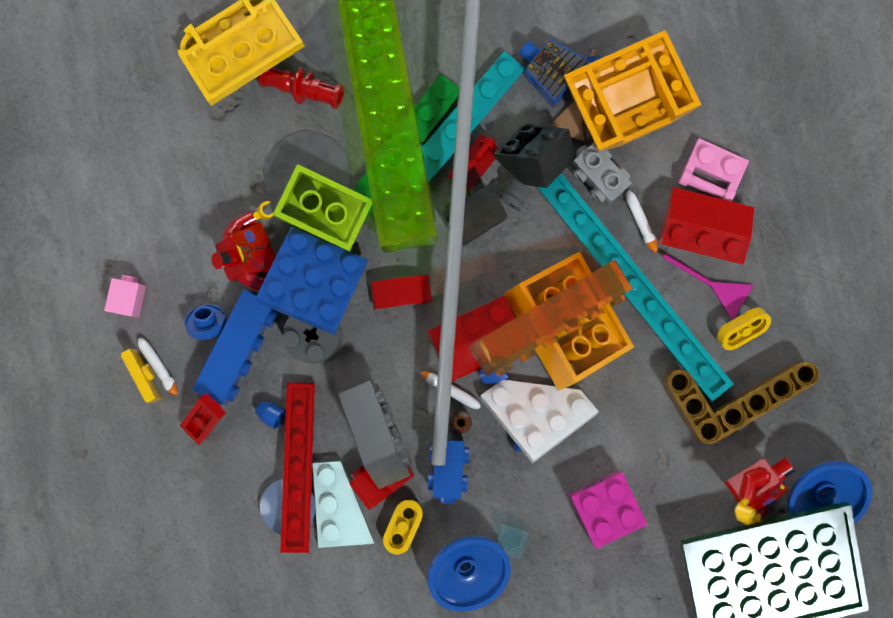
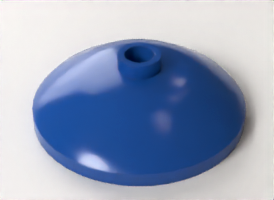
M832 461L817 465L801 475L792 486L787 500L789 515L847 501L851 505L855 524L862 518L870 506L873 492L872 485L864 471L854 464Z
M480 536L458 539L445 546L432 560L427 574L429 591L433 599L448 610L458 612L477 610L490 604L505 589L511 573L510 560L502 546L492 539Z

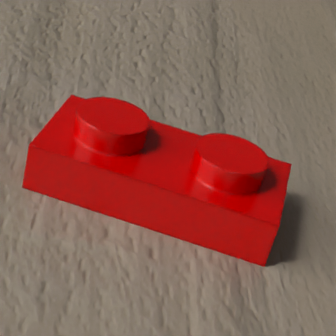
M206 393L198 399L180 424V427L200 445L212 433L226 412L217 401L213 400Z

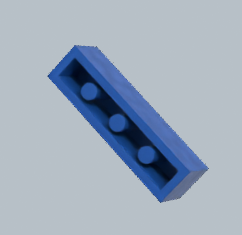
M244 289L192 389L201 395L207 393L221 405H227L229 401L233 402L240 390V387L237 385L242 376L246 377L253 364L250 359L254 351H260L265 341L263 334L267 326L272 327L278 316V312L256 302L257 296Z

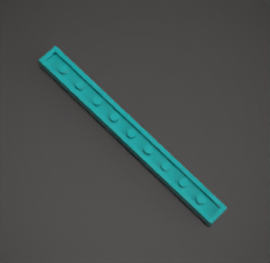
M561 173L547 188L536 187L680 366L692 376L698 388L707 399L712 402L730 388L733 382Z

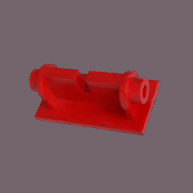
M480 134L469 148L467 193L476 185L495 161L493 154L499 147L495 145L496 142L489 136L486 138ZM453 169L447 175L450 180L453 178Z

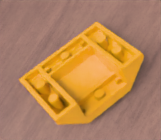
M666 30L563 76L598 152L632 142L675 122L701 106L699 98Z

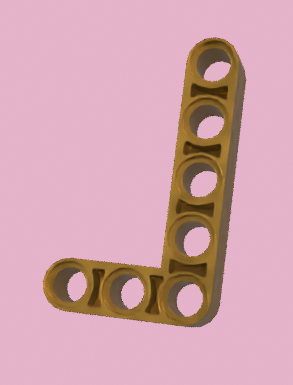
M811 362L792 363L714 410H711L694 379L685 370L669 371L663 378V386L692 436L701 443L713 444L813 386L819 379V370ZM801 367H804L807 371V378L804 382L798 378V370ZM677 374L684 380V385L680 390H676L672 386V379ZM777 381H780L784 387V391L780 396H777L773 390V386ZM753 395H756L760 400V405L756 410H753L749 405V400ZM690 399H695L698 403V410L694 414H689L686 409V404ZM729 409H733L736 413V420L732 424H728L725 420V414ZM709 423L713 430L711 436L705 439L701 435V428L704 424Z

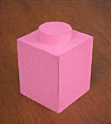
M122 275L121 280L112 278L104 311L139 318L146 286L138 284L139 278Z

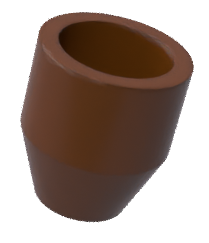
M457 411L450 418V426L454 432L463 434L470 430L472 419L467 412ZM464 419L465 425L462 427L458 426L457 420Z

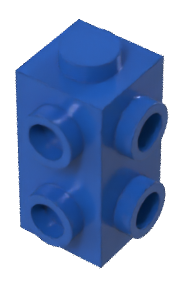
M447 439L445 465H434V473H428L427 490H433V497H437L440 503H455V499H461V492H467L468 475L462 474L463 464H469L470 447H464V440ZM430 445L429 462H431L432 445Z

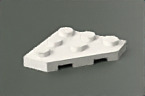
M500 381L480 397L481 401L532 463L570 436L599 412L581 390L564 388L558 391L555 386L518 381Z

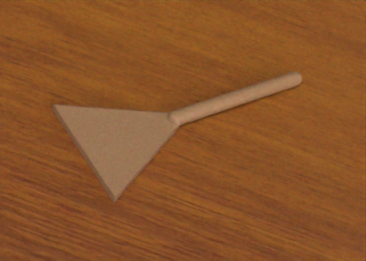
M592 50L590 56H596L597 51ZM574 101L549 126L569 129L571 138L584 142L581 113Z

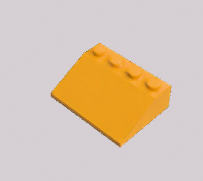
M580 251L504 293L506 300L558 391L577 383L634 348L633 343Z

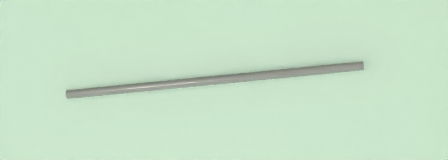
M466 0L431 457V464L440 466L445 465L480 0Z

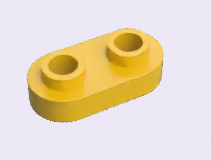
M762 308L750 309L741 316L724 324L719 329L717 340L724 349L735 350L763 334L771 324V317Z
M405 499L397 505L383 536V544L388 552L402 554L410 547L423 516L422 507L417 501ZM411 508L414 511V516L411 518L405 517L404 510ZM400 534L403 537V541L399 544L393 542V535Z

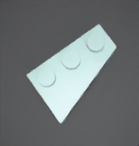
M342 461L313 463L318 548L374 544V538L372 533H370L354 490L349 485L350 480Z

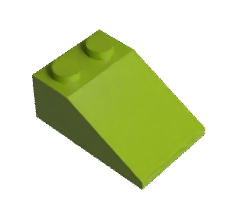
M297 164L273 216L299 230L350 251L374 200Z

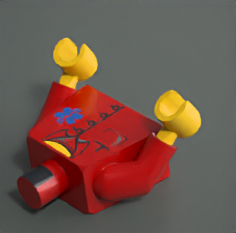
M270 201L263 202L256 212L252 213L250 211L232 220L222 234L223 240L216 244L217 252L213 253L211 257L213 267L215 269L224 268L228 280L240 281L242 285L254 290H260L275 260V255L262 222H256L259 219L269 220L273 216V213L266 215L262 210L263 207L271 203Z
M786 457L772 467L765 459H761L724 482L738 502L735 508L737 520L747 525L761 522L764 515H767L769 504L788 490L782 480L796 472V470Z

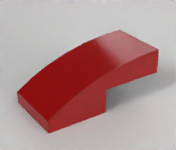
M429 274L370 282L373 310L433 302Z

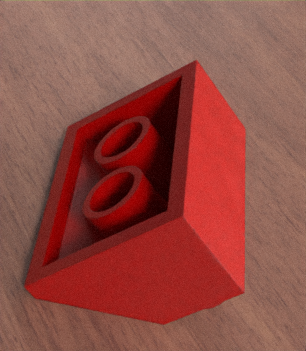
M672 187L658 241L661 245L744 265L752 238L754 207Z
M505 295L456 317L452 382L483 368L488 362L497 358H505L526 348L521 331ZM441 325L428 330L438 355L440 351Z

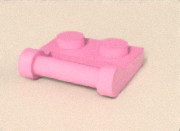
M699 138L694 145L678 184L685 187L690 185L716 198L733 201L749 160ZM694 169L727 183V188L723 189L692 175Z

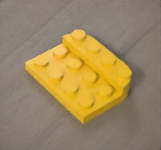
M239 0L196 28L192 24L188 25L183 30L185 35L181 41L178 54L204 97L212 106L296 53L305 45L275 0Z

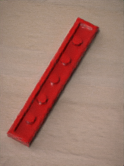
M287 382L280 553H309L315 383Z

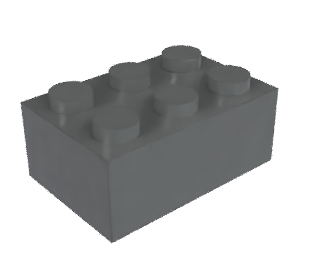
M367 381L339 393L363 465L378 489L409 477L410 473L407 465L411 464L406 449L403 448L401 443L402 437L397 425L394 424L392 419L393 413L381 389L375 390L371 381Z

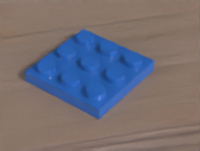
M291 227L259 290L256 302L335 335L367 266L368 259Z

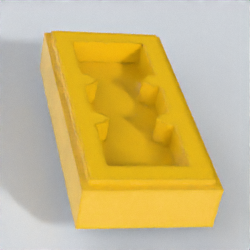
M128 349L122 352L121 357L144 401L154 403L160 400L162 396L153 381L155 374L150 365L144 364L137 349Z

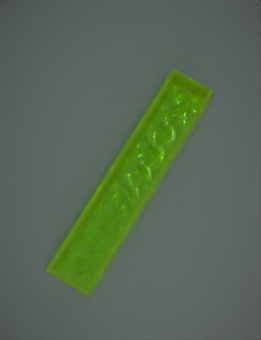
M338 0L380 248L384 253L440 243L397 1Z

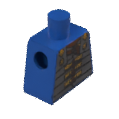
M549 40L542 49H539L531 41H527L519 52L522 57L530 62L525 69L524 76L551 107H554L569 89L563 76L588 65L589 62L584 57L553 40Z

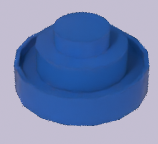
M211 304L201 305L192 309L184 319V325L189 336L199 340L218 336L227 322L223 309Z

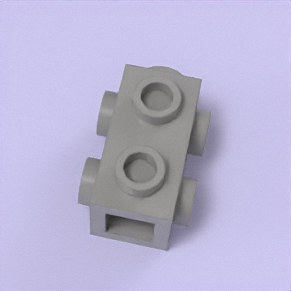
M593 143L589 147L584 144L575 152L576 158L571 165L574 168L572 173L581 183L586 182L592 188L590 192L599 203L605 202L608 206L632 184L629 180V173L622 166L619 165L617 167L610 160L612 156L608 150L598 152L595 143Z

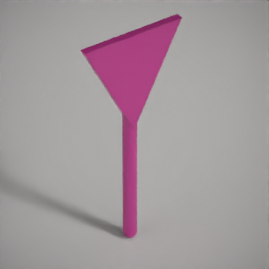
M663 254V259L710 286L730 318L734 320L753 285L713 282L671 256Z

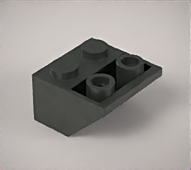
M524 124L519 127L518 131L506 140L493 154L494 158L522 184L547 188L576 158L569 129L557 128L556 126H535L533 124Z
M481 183L468 192L469 196L465 199L462 247L507 219V214L491 183L485 187ZM451 202L444 207L445 211L442 213L443 223L448 230Z

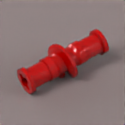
M272 67L259 75L258 83L260 87L265 88L269 86L279 89L284 93H293V99L298 104L304 103L308 98L314 102L319 101L329 104L333 109L337 110L344 97L343 85L338 84L334 86L324 83L322 80L315 79L313 72L304 77L305 69L302 67L298 69L296 74L292 71H284Z

